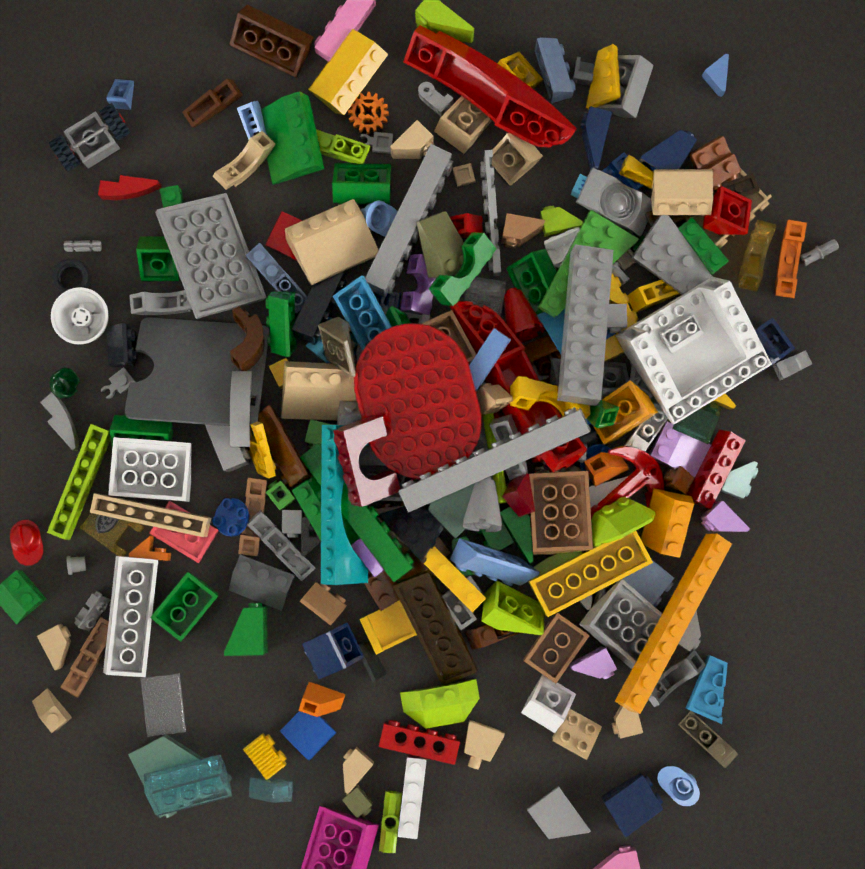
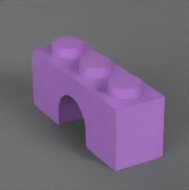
M423 254L410 255L407 274L413 275L418 285L416 291L403 292L400 310L412 314L430 315L433 294L429 291V287L436 278H428Z

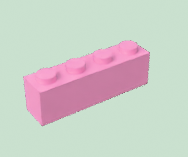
M347 0L343 6L340 5L335 13L336 17L334 20H330L327 23L324 34L319 36L314 43L316 54L329 61L352 29L358 31L376 6V0Z

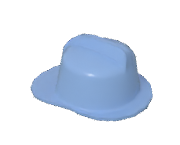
M379 200L361 209L367 226L372 231L386 237L398 211Z
M666 766L659 771L657 778L659 785L676 803L682 806H691L698 801L700 796L696 779L691 774L675 766Z

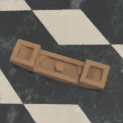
M249 477L247 479L245 505L249 511V520L260 510L265 513L267 480ZM248 525L240 535L238 554L258 556L261 538Z

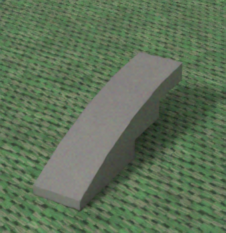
M261 510L249 520L247 525L301 581L315 569L312 563Z

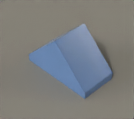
M724 54L702 74L703 79L721 97L726 91L729 54Z
M115 79L107 95L108 103H112L116 109L131 110L134 81Z

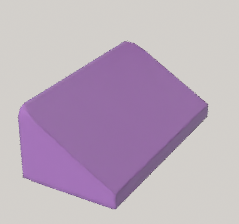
M361 538L351 545L374 577L385 571Z

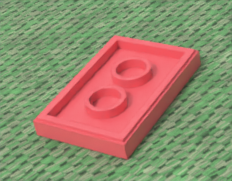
M169 501L165 507L188 512L172 501ZM210 525L208 537H200L153 526L149 534L200 563L217 535L218 529Z

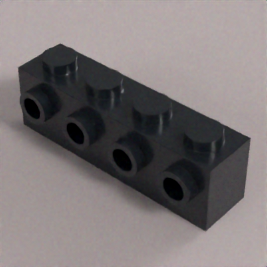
M344 272L313 284L292 327L294 338L313 345L316 344L318 339H321L318 325L331 319V311L333 307L337 306L333 295L347 285Z

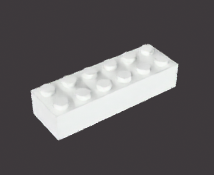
M116 556L103 673L106 675L146 677L152 622L150 617L153 612L158 560Z

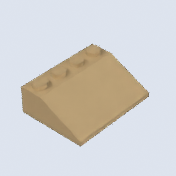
M354 199L285 228L286 241L311 285L376 257L379 251L365 218Z
M284 361L281 418L337 421L340 401L357 402L354 391V377H351L334 364Z

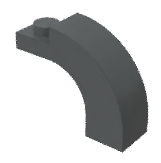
M693 650L664 669L648 699L654 707L660 705L674 689L698 675L704 669L706 664L698 653Z

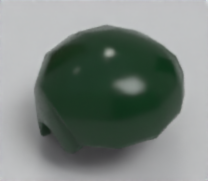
M63 367L50 378L51 392L59 398L68 399L77 392L76 387L80 380L76 372L70 368Z

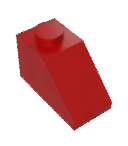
M464 213L450 217L461 238H468L472 232L483 233L482 216Z

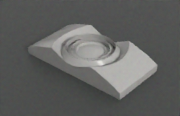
M591 168L576 201L577 204L588 210H593L637 237L642 235L648 222L645 214L652 211L651 198L638 190L626 186L617 178L595 168Z

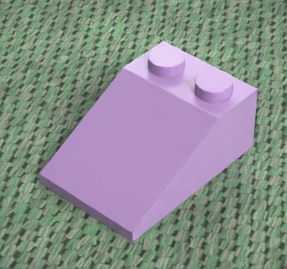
M666 421L649 455L658 463L671 469L682 466L695 478L711 445L685 429Z

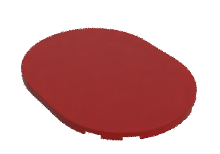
M417 323L401 324L388 328L376 335L362 351L356 366L354 391L361 419L371 415L383 416L387 436L369 442L376 457L393 472L412 479H420L419 476L427 472H431L432 475L438 472L437 468L448 464L450 467L456 464L455 460L466 456L468 459L473 453L480 437L482 414L470 366L460 346L443 331L429 325Z

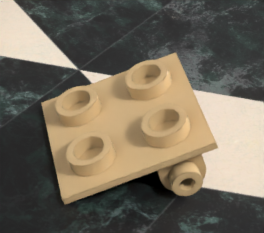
M569 709L564 722L557 732L554 733L552 741L587 760L602 726Z

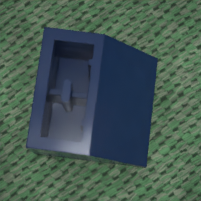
M773 317L755 329L772 365L795 349Z

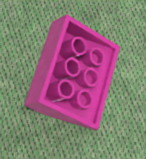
M319 806L301 869H366L379 825L360 817L356 818L347 813Z

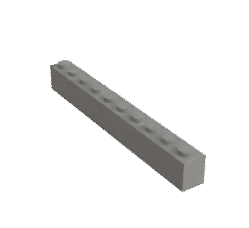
M575 407L568 409L564 412L565 415L560 418L557 415L546 420L547 423L539 426L538 423L527 428L528 432L522 435L521 432H517L509 436L510 440L504 443L502 440L491 444L492 448L486 451L484 448L473 452L474 456L468 459L466 456L455 460L456 464L450 467L448 464L437 468L438 472L432 475L431 472H427L419 476L421 480L416 482L409 480L403 483V488L399 490V494L407 511H413L589 433L590 427L581 408L578 410Z

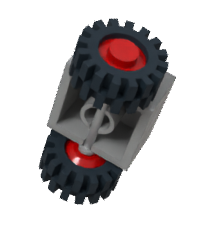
M112 103L99 111L106 122L105 124L95 111L63 131L71 145H69L62 134L48 142L67 172L81 164L74 152H77L82 162L89 169L119 150L120 147L109 132L110 130L118 141L131 133L123 117Z

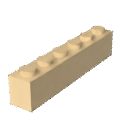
M100 493L93 495L90 513L200 537H208L212 519L211 517Z

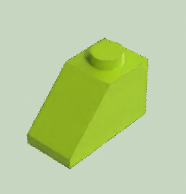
M547 206L540 212V219L545 220L543 226L544 237L564 233L576 227L581 228L583 224L580 219L560 207Z

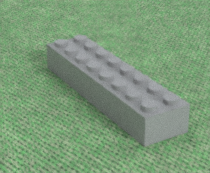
M430 145L365 277L372 292L385 298L388 293L391 294L396 285L394 284L396 276L400 277L404 269L403 261L404 259H409L412 252L411 245L412 243L416 244L418 241L417 221L428 217V210H432L437 201V192L441 193L445 185V176L449 177L452 171V153L435 145Z
M575 244L570 252L557 401L596 406L601 401L614 250Z

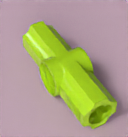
M385 791L379 851L384 853H396L402 793L398 791ZM388 817H392L395 819L396 824L388 826L385 820Z

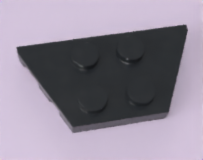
M403 506L379 514V518L388 525L390 530L424 564L427 560L426 555L429 549H433L436 538L443 530L439 521L424 506L410 512Z

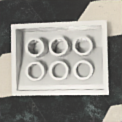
M113 438L108 495L190 501L191 443Z

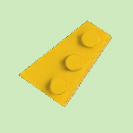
M614 44L597 52L593 79L586 105L588 110L590 106L597 108L621 97L618 49Z

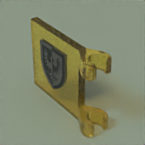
M91 513L80 528L111 550L115 555L125 556L126 551L116 543L128 526L137 532H142L144 525Z

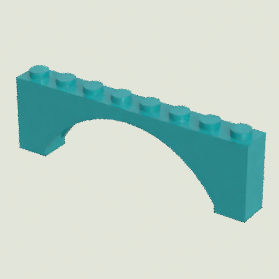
M322 425L321 584L327 585L368 583V568L350 545L342 520L341 498L344 473L338 459L339 452L334 442L333 430L345 425Z

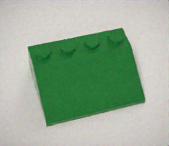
M299 91L281 97L261 109L266 135L275 143L274 148L267 157L273 185L324 169L308 95Z

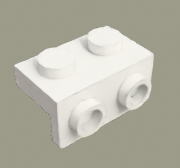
M579 227L569 229L560 235L550 237L544 241L545 249L555 269L560 267L580 229Z

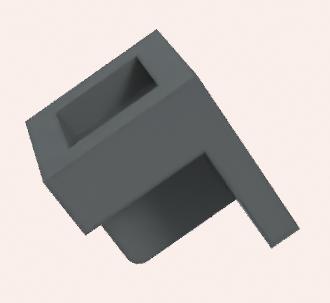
M577 56L573 74L574 84L590 86L593 79L594 64L581 62V57Z

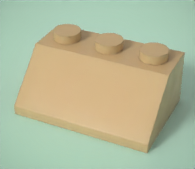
M654 169L651 196L653 215H711L713 203L712 169Z

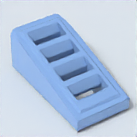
M253 101L237 108L248 140L257 131H263L266 134L261 107L258 101ZM256 124L257 128L252 129V125Z

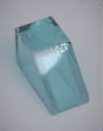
M250 778V798L271 803L292 801V781L273 778L268 780L265 778Z

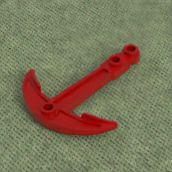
M619 446L610 449L608 454L620 456L632 462L636 466V470L597 505H593L590 508L591 519L594 513L601 510L602 507L616 502L619 498H629L645 484L649 491L645 493L648 508L653 489L664 490L661 468L652 456L642 449L631 446Z

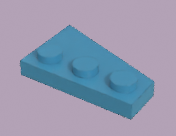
M708 655L705 660L706 666L700 672L686 709L722 724L724 687L726 686L728 663Z

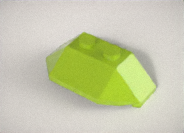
M627 497L619 498L616 502L602 507L601 510L594 513L591 519L593 546L598 547L601 546V543H609L621 539L651 523L656 515L655 511Z
M476 679L400 692L403 712L426 729L464 722L480 699Z

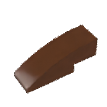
M227 78L215 89H209L182 113L192 128L226 109L242 97L243 94L234 80Z

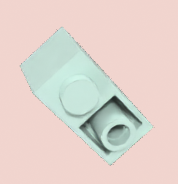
M755 461L731 470L720 491L738 499L747 497L751 490L749 485L751 479H755L758 473V468H756L758 463Z

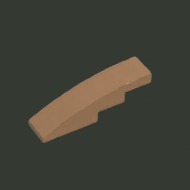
M100 617L82 646L80 654L70 668L71 671L60 688L77 698L79 697L106 650L109 621Z

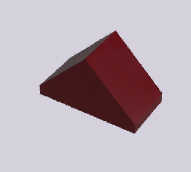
M526 473L513 478L502 497L518 517L535 512L529 474Z

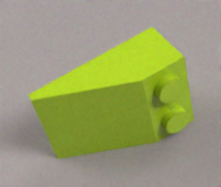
M423 0L415 10L417 27L421 25L436 34L438 31H441L458 41L473 42L474 27L441 1Z
M496 581L484 593L486 599L483 601L482 622L497 630L542 635L544 633L545 613L538 601L499 581Z

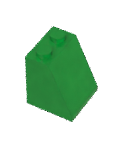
M249 603L248 607L243 608L225 648L224 656L265 655L268 653L267 606H262V603Z

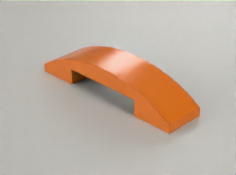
M787 220L778 260L775 296L795 298L798 280L796 277L801 246L805 238L806 222Z

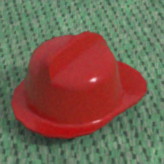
M21 520L17 522L10 531V542L14 557L20 564L25 566L34 565L39 562L43 555L40 530L33 521Z

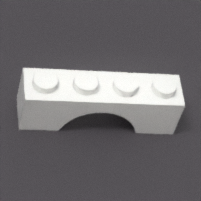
M407 754L398 837L417 839L427 758Z

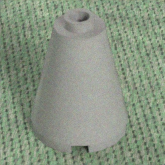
M487 477L474 484L463 519V527L465 529L478 532L479 529H486L485 532L501 530L502 520L496 484L494 480H491V477Z

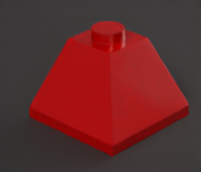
M720 186L713 197L711 215H704L703 228L721 235L748 234L752 200Z

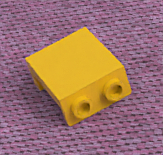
M400 600L382 611H375L360 619L376 655L411 637L417 636Z

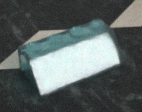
M221 754L144 774L145 795L156 816L233 796L226 765Z

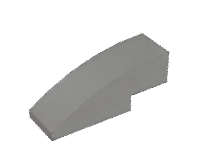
M51 392L40 402L53 416L47 422L72 450L78 451L80 449L79 440L72 417L62 400Z
M512 414L495 418L490 424L496 441L502 440L504 443L510 440L509 436L518 432ZM526 461L505 469L509 480L526 473L528 474Z

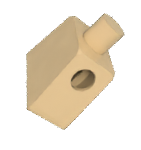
M469 719L464 753L471 755L468 766L479 770L482 759L490 762L503 740L505 732Z

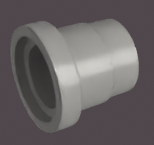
M67 556L68 575L86 571L85 556Z

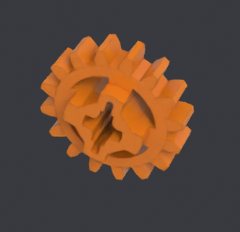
M370 92L367 93V96L360 93V99L356 98L355 104L353 103L350 106L352 110H348V115L351 116L349 121L354 122L353 128L359 127L360 133L366 130L367 134L370 133V130L377 132V127L383 129L382 122L387 123L388 121L385 117L389 116V111H386L388 105L383 104L384 98L382 97L378 100L377 93L373 97ZM357 108H358L359 111H360V114L358 115V117H356V110H357ZM379 109L381 110L380 118L376 114ZM365 111H367V112H371V111H372V115H369V114H366V115H365Z

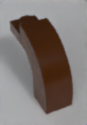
M238 306L232 309L233 319L247 335L241 344L230 350V357L232 363L239 371H248L262 356L265 344L264 333L259 317L256 314L250 317L246 310H242Z

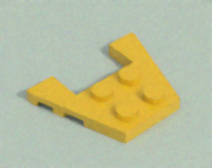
M257 421L250 424L254 436L250 433L249 453L257 473L266 478H272L276 476V466L271 458L263 423Z

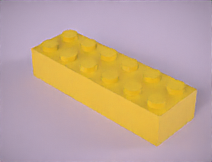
M634 531L621 539L609 543H601V546L594 547L593 550H588L528 582L545 615L549 617L653 562L637 531Z

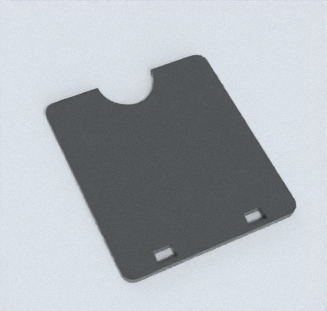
M144 318L140 323L136 352L148 355L154 362V369L146 379L129 383L125 405L127 418L230 426L232 371H239L231 361L230 350L241 344L247 334L236 323ZM264 325L262 327L265 344L262 356L248 370L252 371L251 398L256 397L255 406L250 405V424L258 421L268 351L267 337L270 335L269 328Z

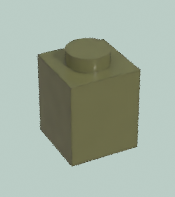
M356 785L349 794L342 798V801L356 818L360 815L364 817L372 810L370 807L373 802L359 785Z

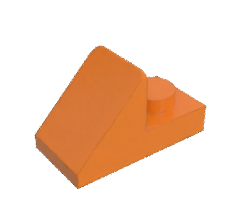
M149 536L129 553V557L171 561V553H167L166 549L155 548L152 551L154 536Z

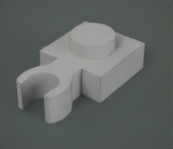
M374 132V137L361 134L362 139L368 140L365 144L373 147V152L391 154L392 133Z
M123 367L109 378L112 384L104 386L101 392L109 389L110 394L106 398L111 399L116 391L122 395L129 389V383L136 381L126 368Z

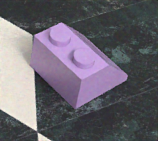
M724 501L715 502L711 509H708L699 517L702 520V526L708 531L748 532L750 530Z
M603 646L576 659L569 665L574 671L604 679L613 676V671L617 670L607 649Z

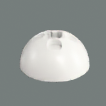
M82 287L72 288L62 293L54 302L51 311V322L55 332L63 340L72 344H87L98 339L105 331L109 319L108 308L102 297L95 291Z

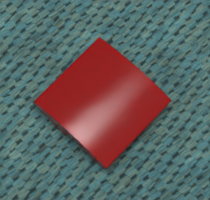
M281 211L265 246L297 261L286 241L285 228L302 220Z

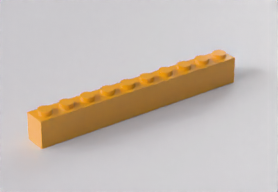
M706 534L620 690L615 702L628 711L641 714L728 553L732 543L719 534Z

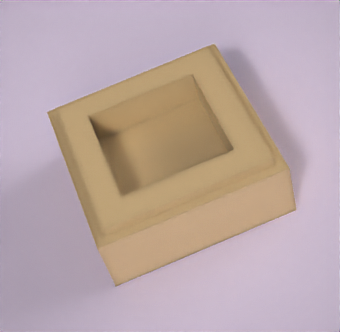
M471 163L452 168L457 187L475 183Z

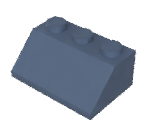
M537 38L535 54L550 103L572 98L576 89L573 79L570 80L568 75L570 73L569 64L564 62L563 55H565L563 45L559 44L557 38Z

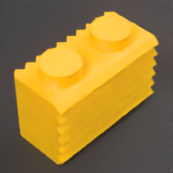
M262 733L244 747L243 750L263 777L268 780L287 764L285 762L287 758L281 750L277 751L274 748L275 742L269 734L265 736Z

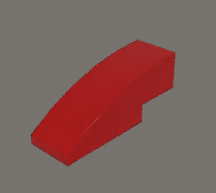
M120 175L119 183L100 180L98 196L104 200L131 199L152 193L160 189L161 184L158 180Z

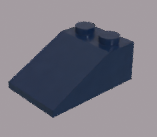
M591 106L588 112H584L580 128L583 129L582 138L590 170L591 168L598 170L612 112Z

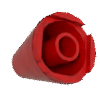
M517 288L507 290L504 295L506 324L520 342L536 338L538 336L537 332L541 330L543 333L545 330L539 317L522 290Z

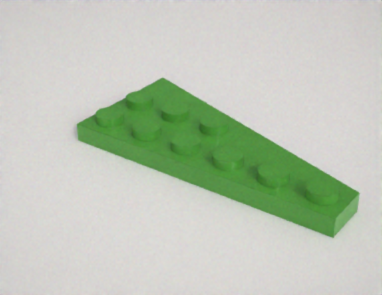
M590 210L538 308L554 318L565 309L570 252L575 244L614 250V263L639 239L593 210Z

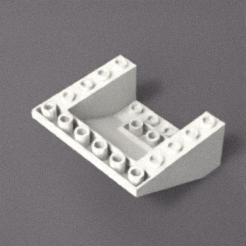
M716 277L709 278L615 335L624 353L672 424H676L772 365L731 282Z

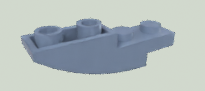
M261 243L256 245L245 256L277 292H295V312L297 313L302 309L307 299L306 294Z

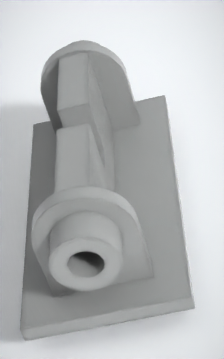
M96 590L85 603L90 607L89 610L83 607L75 617L76 621L74 623L78 625V628L89 632L95 626L102 612L106 610L111 599L102 596L103 594Z

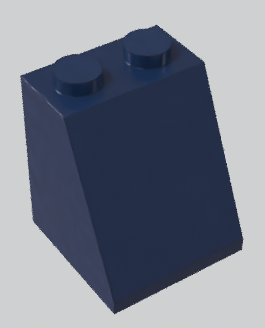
M679 130L643 154L639 162L652 172H654V169H679L697 139L694 138L695 136L691 132Z
M348 622L302 644L304 652L309 658L318 679L345 669L364 658Z
M641 773L601 796L625 837L629 836L663 810L660 805L663 803L658 793H653L650 788L653 786L648 776L644 777Z

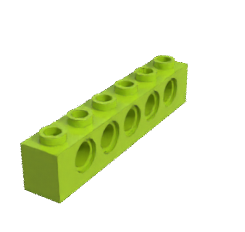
M90 424L47 533L64 540L71 539L111 440L110 431Z

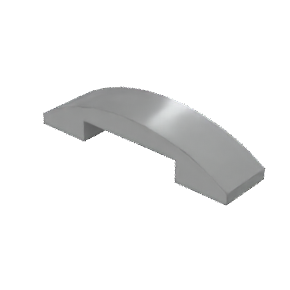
M232 371L230 447H250L252 371Z

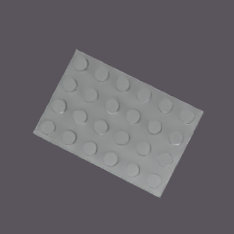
M227 193L156 210V216L196 319L266 299V294L256 268L245 256L249 250Z

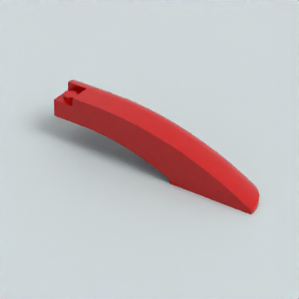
M421 25L414 31L403 62L463 96L493 120L495 126L532 145L546 148L565 143L575 133L577 128L552 104L521 79L490 58L441 31H438L436 34Z
M459 301L454 306H450L476 354L494 328L511 339L485 378L486 384L491 383V386L499 384L510 394V386L518 376L540 381L524 351L525 347L494 310L485 305L483 307L474 305L471 301ZM544 401L535 402L529 410L510 406V403L502 408L505 416L512 414L517 431L521 432V435L528 432L527 428L537 423L539 426L546 424L548 418L555 415L558 418L562 417L555 406ZM575 438L535 457L538 461L544 460L551 471L555 472L563 467L566 469L584 455L587 448L579 438Z

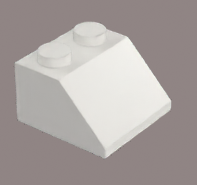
M542 675L527 699L521 713L555 733L564 722L576 694L559 683L555 684Z

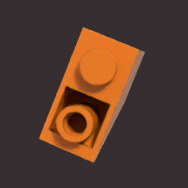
M601 452L584 461L585 470L588 471V476L595 487L629 470L622 457Z
M308 682L298 711L319 717L340 710L346 694Z

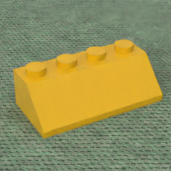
M352 29L308 90L334 113L345 115L388 54L374 41Z

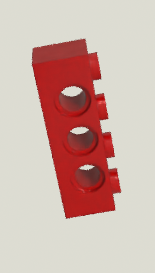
M718 430L687 493L688 496H692L694 503L705 508H712L746 440L730 431Z
M389 720V722H384L379 747L455 765L460 739H457V736L454 734L446 733L443 736L433 729L422 731L419 730V726L408 724L405 727L401 726L398 721ZM398 732H404L407 738L405 741L399 742L395 735ZM416 737H423L426 741L425 744L417 746L414 742ZM436 741H442L445 746L442 750L437 751L434 749L433 744Z

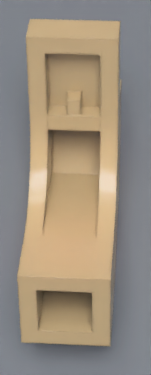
M263 131L259 132L249 139L243 151L232 162L217 170L213 177L226 190L233 185L235 187L238 186L265 161L274 148L275 143Z

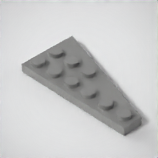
M485 150L484 161L480 162L481 178H484L482 180V196H486L483 210L484 215H488V222H485L486 234L489 233L490 241L496 247V251L488 261L489 271L493 272V276L501 275V262L498 246L499 234L498 227H496V191L494 167L491 166L493 150Z
M660 215L631 257L682 295L713 277L669 215Z

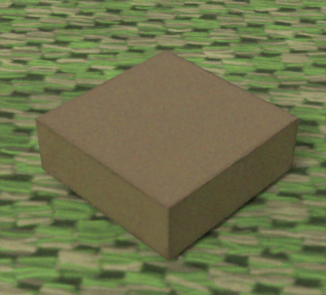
M628 249L616 261L620 264L619 267L623 272L636 262L631 258L634 254L631 249Z

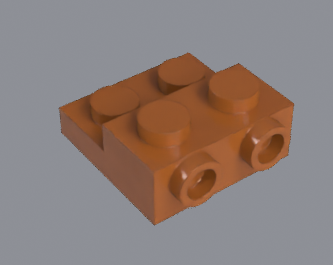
M719 136L689 153L695 169L713 170V190L722 186L721 183L725 180L732 181L738 177L737 173L741 172L735 154L730 152L724 136Z

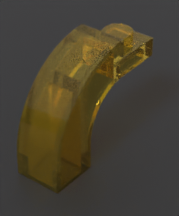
M757 220L745 249L738 287L757 292L763 277L766 253L776 230V224Z

